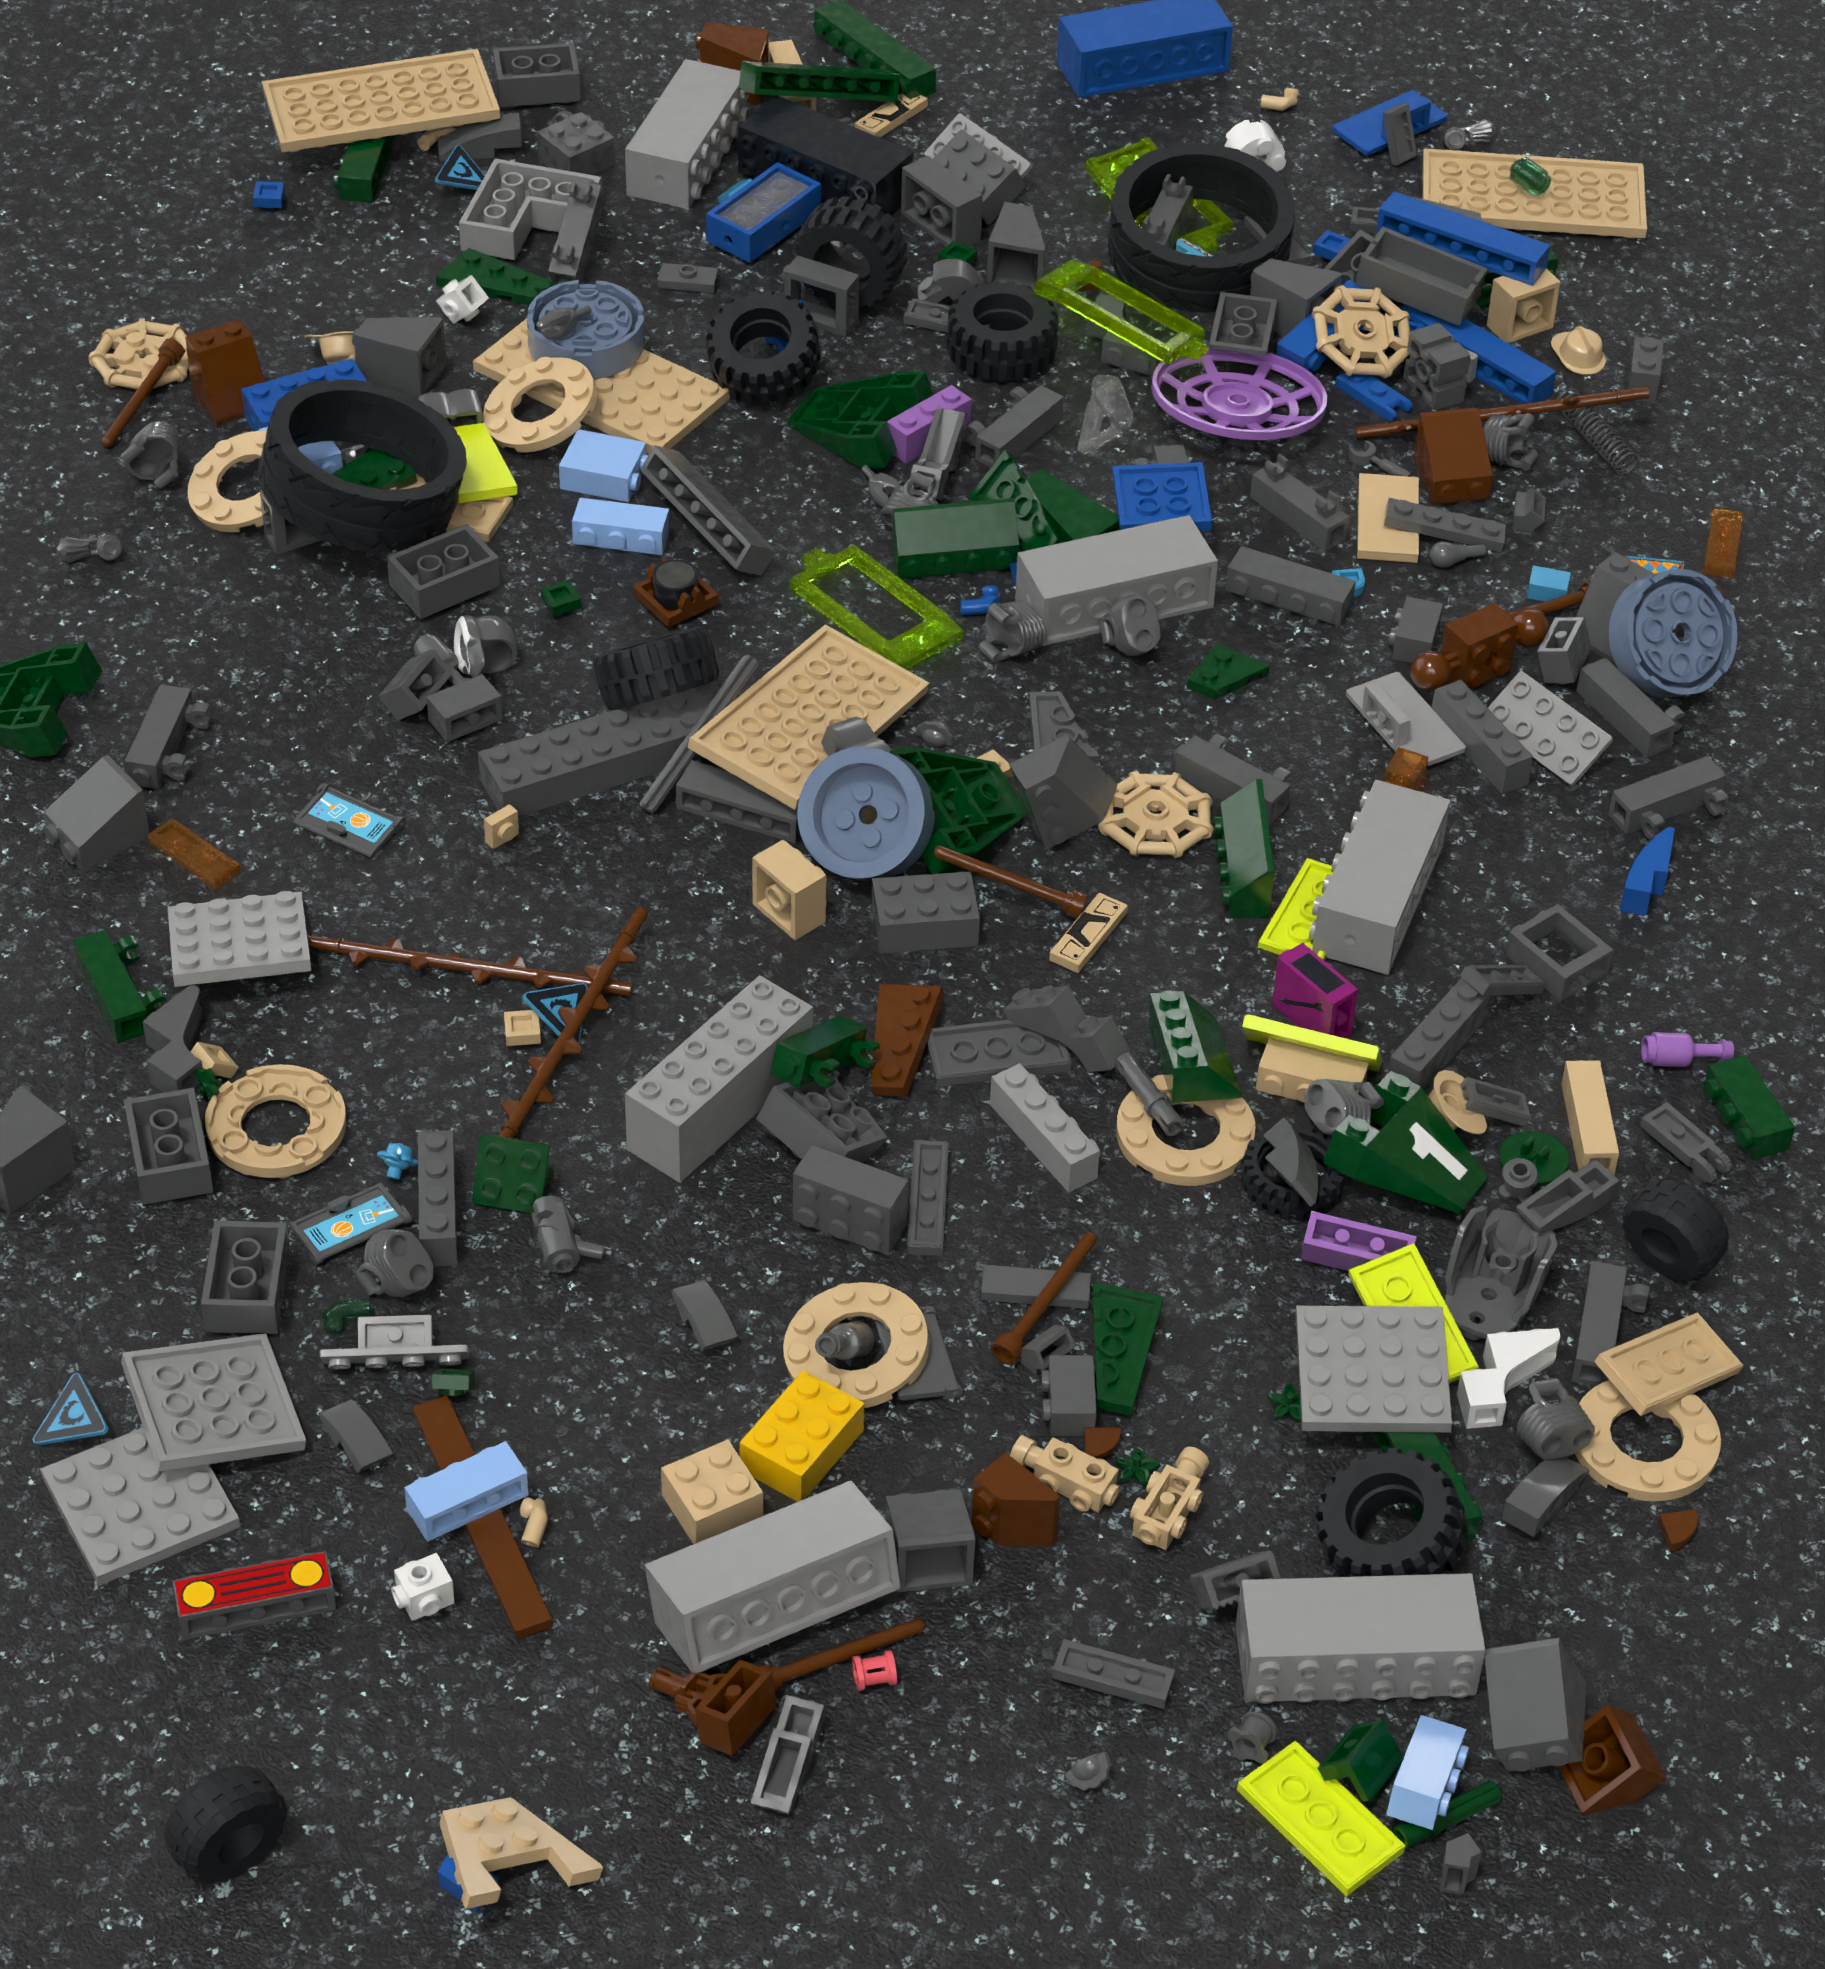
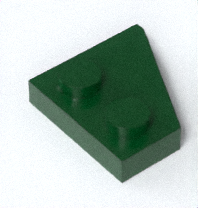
M1215 644L1188 678L1187 689L1215 700L1226 695L1230 690H1237L1246 686L1247 679L1256 675H1259L1261 678L1266 677L1269 674L1270 664Z

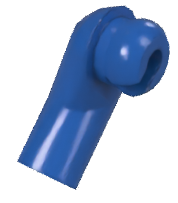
M995 585L984 586L982 588L983 596L979 599L960 600V614H987L990 605L997 604L1000 601L998 587Z

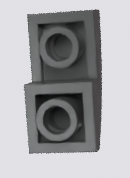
M705 1280L672 1289L671 1294L684 1324L690 1323L701 1351L729 1344L737 1339L738 1336L727 1312Z
M352 1399L327 1409L318 1415L336 1447L343 1446L357 1473L382 1463L392 1456L393 1452L368 1415Z

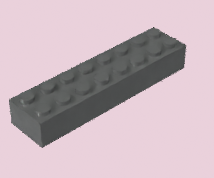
M712 681L680 693L616 709L479 751L480 781L498 810L510 804L518 811V816L659 773L664 769L720 687L716 681ZM696 753L692 761H697L704 758Z

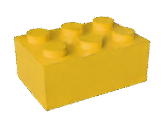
M803 1370L740 1441L739 1457L753 1478L796 1502L802 1501L808 1497L864 1431V1402Z

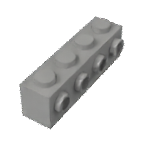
M1019 1063L991 1077L990 1106L1068 1193L1097 1179L1100 1157L1098 1145L1094 1140L1088 1139L1080 1130L1074 1118L1067 1116L1060 1108L1056 1098L1047 1094L1040 1086L1034 1074H1029Z

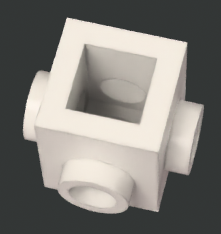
M470 275L459 283L454 279L442 288L444 294L436 302L454 324L462 318L467 322L480 312L478 307L489 297L474 277Z
M437 1553L418 1561H410L394 1570L396 1586L391 1588L394 1601L399 1609L405 1607L412 1621L423 1616L433 1615L440 1609L454 1604L453 1582Z

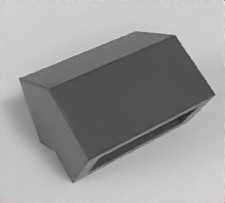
M1533 487L1527 492L1516 491L1512 530L1532 532L1544 522L1546 497Z
M1053 1325L1021 1348L1020 1363L1037 1376L1041 1373V1370L1048 1368L1049 1355H1066L1076 1345L1068 1327ZM1052 1344L1057 1347L1047 1356L1042 1358L1040 1354L1041 1352L1046 1350Z
M1469 1833L1446 1843L1439 1891L1464 1895L1466 1884L1476 1880L1482 1852Z

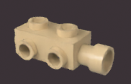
M1021 1435L1015 1442L1010 1456L1023 1467L1028 1466L1034 1469V1475L1055 1492L1069 1498L1070 1503L1076 1509L1084 1512L1092 1509L1099 1513L1104 1504L1111 1507L1120 1491V1486L1116 1485L1119 1469L1111 1466L1107 1461L1092 1457L1078 1450L1074 1445L1064 1443L1055 1438L1050 1440L1045 1449L1036 1446V1441L1024 1435Z
M1185 1447L1176 1460V1468L1166 1465L1162 1473L1153 1472L1146 1491L1149 1492L1145 1500L1140 1497L1137 1498L1130 1513V1518L1134 1520L1132 1536L1139 1538L1148 1545H1155L1164 1550H1167L1174 1537L1179 1539L1182 1536L1187 1524V1515L1190 1511H1197L1203 1498L1204 1492L1199 1490L1200 1478L1209 1465V1459L1204 1452L1195 1447Z

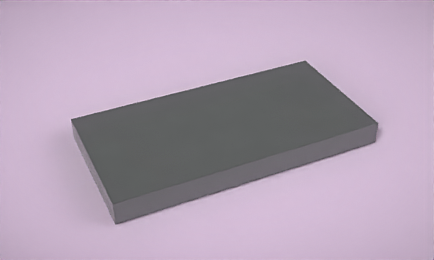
M1010 1020L932 1028L926 1044L936 1087L991 1081L992 1076L1019 1063L1029 1074L1032 1073L1034 1075L1071 1071V1060L1065 1044Z

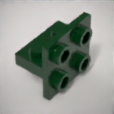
M482 1134L479 1138L472 1202L474 1204L534 1213L533 1203L536 1199L544 1196L545 1186L553 1179L555 1165L548 1164L550 1146L544 1143Z

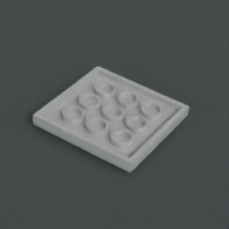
M282 891L276 895H248L240 899H214L210 902L196 904L183 902L176 906L168 907L174 987L311 971L301 892Z
M1296 1306L1302 1431L1451 1433L1452 1416L1443 1307Z
M266 1333L122 1353L121 1364L158 1472L305 1450L306 1438Z
M144 1428L40 1469L42 1479L98 1586L240 1528L239 1517L210 1465L158 1472Z

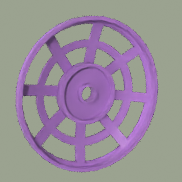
M1209 347L1188 349L1175 353L1158 364L1153 373L1151 386L1153 397L1158 405L1178 421L1207 433L1236 439L1272 440L1304 433L1322 420L1327 406L1325 388L1311 372L1286 358L1267 353V356L1209 349ZM1213 361L1247 363L1257 365L1258 368L1253 376L1242 373L1218 372ZM1195 363H1201L1206 373L1192 377L1184 383L1170 375L1171 372L1181 367ZM1271 369L1294 379L1304 388L1289 393L1286 389L1265 378ZM1163 381L1178 390L1177 404L1170 403L1162 395L1160 386ZM1211 382L1212 384L1205 389L1204 393L1193 389L1204 383ZM1260 387L1275 393L1279 397L1272 399V397L1266 391L1262 390ZM1186 395L1201 401L1202 407L1187 406L1185 401ZM1312 395L1317 406L1316 414L1314 416H1298L1299 407L1297 400ZM1287 404L1289 408L1288 416L1271 414L1274 407ZM1197 415H1208L1209 418L1217 422L1212 424ZM1266 421L1280 423L1277 426L1266 429L1260 426V424ZM1228 426H1238L1244 429L1230 428Z

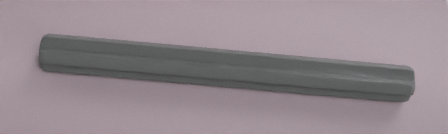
M746 654L740 659L640 801L639 805L645 811L651 814L656 812L696 755V752L687 748L690 737L734 701L758 667L759 663L755 658Z

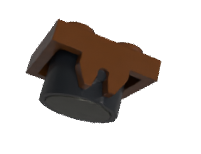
M663 558L657 566L654 563L649 566L645 580L632 586L633 596L668 628L719 604V594L698 576V570L693 564L684 560H666Z

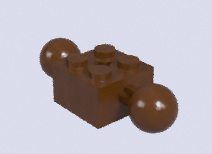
M1496 603L1488 605L1445 624L1441 654L1435 651L1419 654L1412 662L1410 669L1411 678L1417 687L1425 691H1434L1445 686L1448 680L1451 683L1462 680L1469 689L1477 687L1511 670L1515 643L1527 648L1540 645L1549 630V622L1546 616L1535 608L1521 609L1511 618Z

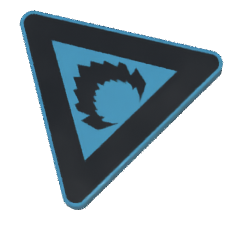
M456 145L436 176L435 182L453 186L456 189L461 187L477 190L485 175L462 146Z
M584 983L530 991L523 995V1000L559 1036L565 1027V1023L559 1016L558 1010L560 1007L576 1008L588 987ZM582 1025L574 1037L578 1044L580 1042Z
M74 1373L34 1435L33 1442L36 1445L40 1446L104 1435L108 1432L109 1428L83 1377L79 1373Z

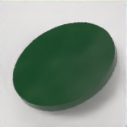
M1522 1131L1515 1133L1502 1143L1499 1151V1162L1502 1169L1512 1159L1523 1158L1531 1161L1537 1169L1538 1183L1536 1186L1548 1185L1568 1169L1569 1156L1566 1148L1556 1138L1543 1132Z

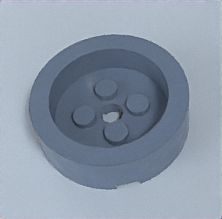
M579 280L563 282L541 292L533 299L528 308V348L534 361L541 357L573 359L582 363L589 370L593 379H599L626 370L640 358L645 344L643 307L634 294L616 284L596 280V285H579ZM587 305L591 308V312L579 317L577 326L568 335L560 339L545 338L542 332L547 328L540 329L536 326V323L553 309L570 307L576 311Z
M1675 569L1651 574L1631 583L1617 599L1609 622L1611 653L1619 671L1643 693L1658 698H1674L1696 694L1712 687L1713 683L1729 669L1737 647L1736 618L1729 600H1724L1720 592L1715 588L1717 584L1708 577L1686 569ZM1678 624L1683 627L1685 633L1682 641L1677 639L1675 633H1672Z
M852 747L838 751L818 764L802 788L797 809L800 835L813 858L833 873L860 881H872V878L894 877L912 866L920 858L930 841L935 821L930 788L921 773L912 764L897 755L874 747ZM873 806L877 811V818L874 823L865 824L862 819V810Z

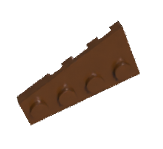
M879 984L875 1041L880 1044V1048L874 1051L873 1059L876 1060V1065L872 1069L871 1081L874 1095L907 1097L945 997L942 986Z

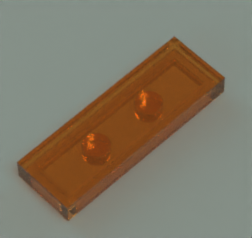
M1713 508L1703 568L1704 574L1733 578L1743 513Z
M173 818L148 834L151 845L216 890L241 873L240 864Z

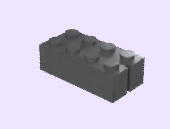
M1382 226L1373 242L1370 243L1361 256L1354 284L1366 289H1375L1377 287L1381 289L1383 295L1396 302H1401L1421 312L1441 318L1448 323L1460 326L1480 297L1488 268Z

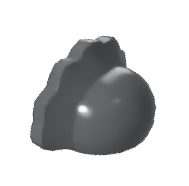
M924 721L917 727L915 735L922 738L931 747L952 746L954 744L949 726L942 721Z
M1108 1752L1090 1755L1072 1765V1769L1065 1774L1070 1784L1084 1791L1091 1788H1099L1102 1782L1106 1781L1109 1777L1111 1762Z

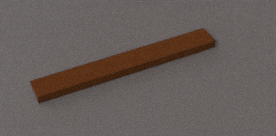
M447 1395L412 1406L413 1416L439 1471L452 1463L461 1462L475 1455ZM501 1509L465 1524L464 1527L516 1640L551 1628L552 1618Z

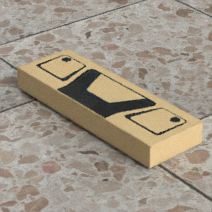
M903 94L898 95L897 102L884 103L855 122V128L881 138L928 107V98L920 95L910 100Z
M1098 893L1050 951L1049 961L1079 973L1127 914L1128 905Z

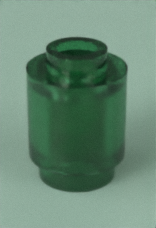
M1528 157L1516 160L1510 168V180L1530 194L1542 195L1551 184V177L1548 175V172Z

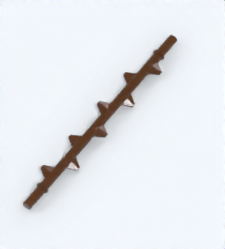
M1648 387L1620 391L1615 389L1613 392L1479 410L1481 422L1487 421L1493 414H1510L1513 416L1514 414L1530 413L1533 415L1612 403L1619 405L1620 402L1648 399L1649 389ZM1419 418L1390 423L1384 421L1383 424L1355 427L1356 438L1382 435L1389 437V434L1417 431Z
M636 908L625 928L619 932L618 940L602 965H586L584 972L592 981L576 1008L560 1007L558 1010V1014L565 1023V1027L547 1056L530 1057L528 1060V1064L536 1072V1075L520 1101L504 1100L501 1107L509 1119L506 1124L501 1126L499 1136L516 1138L520 1126L534 1103L550 1104L552 1102L553 1096L546 1087V1083L563 1055L581 1053L582 1047L574 1037L590 1010L606 1011L609 1007L601 992L618 964L635 963L637 959L629 946L635 942V936L648 916V912L645 909Z
M307 935L309 949L334 952L335 955H340V953L348 954L352 964L355 966L360 965L368 958L408 963L415 970L428 966L472 973L477 984L483 983L491 976L534 982L538 988L548 984L567 986L584 983L589 987L592 982L580 970L567 974L527 968L522 957L516 956L507 964L462 958L458 952L446 956L405 950L400 939L397 938L392 939L384 946L345 941L339 937L331 939ZM609 980L602 992L631 997L633 983Z

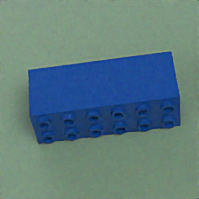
M1154 0L1059 17L1057 64L1078 98L1229 71L1233 25L1216 0Z

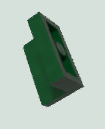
M1384 1719L1352 1725L1317 1769L1324 1781L1350 1777L1361 1800L1365 1802L1373 1799L1404 1758Z

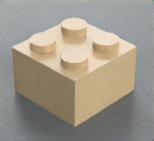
M1548 269L1543 272L1533 286L1505 276L1493 279L1487 326L1507 343L1553 328L1560 281Z
M785 840L779 841L752 857L753 905L794 940L799 939L826 922L827 878L820 867L814 866L798 849L793 848Z
M729 1440L720 1442L661 1468L662 1496L693 1544L763 1516V1491Z

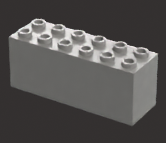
M688 59L684 60L625 148L626 195L689 209L694 200L699 199L703 186L709 183L714 169H718L724 153L727 154L729 152L733 139L738 138V126L750 117V108L747 107L749 92L739 89L740 71Z
M1190 515L1018 552L1015 600L1027 604L1043 620L1046 629V639L1042 645L1044 646L1101 633L1098 621H1102L1104 616L1109 615V610L1117 599L1127 595L1145 596L1153 602L1158 620L1213 608L1218 560Z
M1376 779L1370 792L1364 791L1360 803L1361 812L1355 811L1350 827L1352 832L1345 833L1341 845V851L1343 852L1342 854L1336 853L1331 869L1333 874L1326 875L1322 887L1323 896H1317L1313 905L1312 915L1317 916L1309 932V939L1314 940L1313 952L1318 954L1319 950L1324 951L1326 958L1389 975L1443 849L1451 800Z
M759 975L625 1093L627 1150L681 1183L761 1110L773 1086L786 1082L770 1075L777 1043L813 1027V1006Z
M852 1481L644 1564L655 1624L691 1673L707 1670L901 1588L893 1529Z
M1472 1573L1241 1580L1235 1626L1245 1702L1267 1704L1274 1701L1310 1702L1313 1700L1333 1699L1348 1701L1351 1699L1367 1698L1386 1700L1401 1697L1424 1699L1434 1696L1462 1698L1477 1694L1485 1655V1645Z

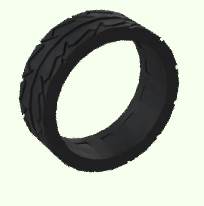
M1207 143L1170 145L1169 148L1162 147L1142 155L1133 161L1134 164L1132 166L1128 165L1116 181L1113 189L1115 195L1112 194L1108 255L1115 271L1122 280L1140 295L1144 294L1147 299L1163 306L1183 311L1188 309L1191 312H1216L1220 292L1250 296V277L1252 271L1257 266L1262 265L1270 258L1281 261L1289 259L1295 223L1294 198L1280 175L1263 161L1257 160L1252 155L1238 149L1217 144L1216 146ZM1171 174V181L1173 183H1179L1181 177L1186 178V185L1193 186V199L1217 201L1242 211L1261 226L1267 237L1255 246L1239 253L1223 256H1198L1167 248L1154 241L1140 229L1135 219L1154 206L1163 188V181L1166 175Z
M348 379L309 382L294 388L292 393L288 391L277 401L269 420L266 440L259 461L258 481L267 500L282 517L294 526L297 525L300 530L320 540L338 546L344 545L349 549L367 552L403 551L433 537H437L447 529L455 508L467 460L466 448L460 435H457L454 427L440 413L405 392L384 385L383 387L378 386L376 383ZM321 441H343L376 448L410 465L425 480L426 484L414 488L392 490L357 485L325 472L299 451L298 447Z

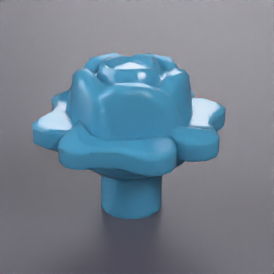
M389 1143L387 1150L377 1152V1156L383 1159L384 1163L389 1166L386 1175L389 1178L400 1180L402 1170L418 1165V1160L413 1158L412 1148L401 1143Z

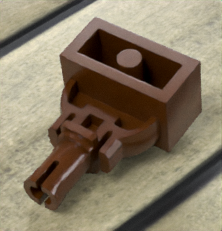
M740 1659L727 1674L721 1673L710 1676L702 1672H692L690 1675L682 1676L659 1666L656 1668L657 1672L654 1671L649 1681L651 1690L675 1698L676 1710L688 1714L691 1723L698 1729L700 1743L731 1756L737 1752L776 1708L772 1672Z

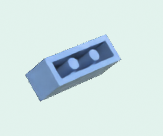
M579 498L572 519L573 544L663 555L670 533L669 509Z
M506 1441L494 1447L485 1448L479 1454L461 1462L452 1463L445 1469L428 1477L419 1478L412 1484L404 1487L407 1511L427 1542L529 1495L527 1472Z
M1420 1716L1393 1784L1386 1815L1433 1830L1438 1815L1445 1817L1447 1814L1452 1793L1455 1792L1461 1772L1459 1769L1463 1770L1468 1756L1469 1747L1463 1745L1466 1729L1427 1716Z

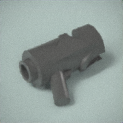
M543 1196L535 1200L533 1203L534 1213H531L535 1230L538 1232L537 1240L540 1244L547 1269L552 1272L567 1273L577 1266L580 1260L579 1255L602 1259L603 1245L581 1241L580 1237L573 1233L575 1223L562 1198Z

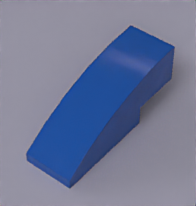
M1667 827L1656 835L1635 859L1628 873L1620 911L1646 916L1650 895L1657 894L1663 896L1675 828Z

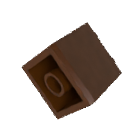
M705 22L702 33L698 32L696 38V48L700 49L697 62L741 71L742 61L769 62V29ZM749 93L747 103L759 106L762 95Z
M239 319L185 337L192 394L217 426L244 417L241 389L257 383H264L252 334Z
M1478 407L1420 413L1413 460L1431 504L1489 499L1493 473Z

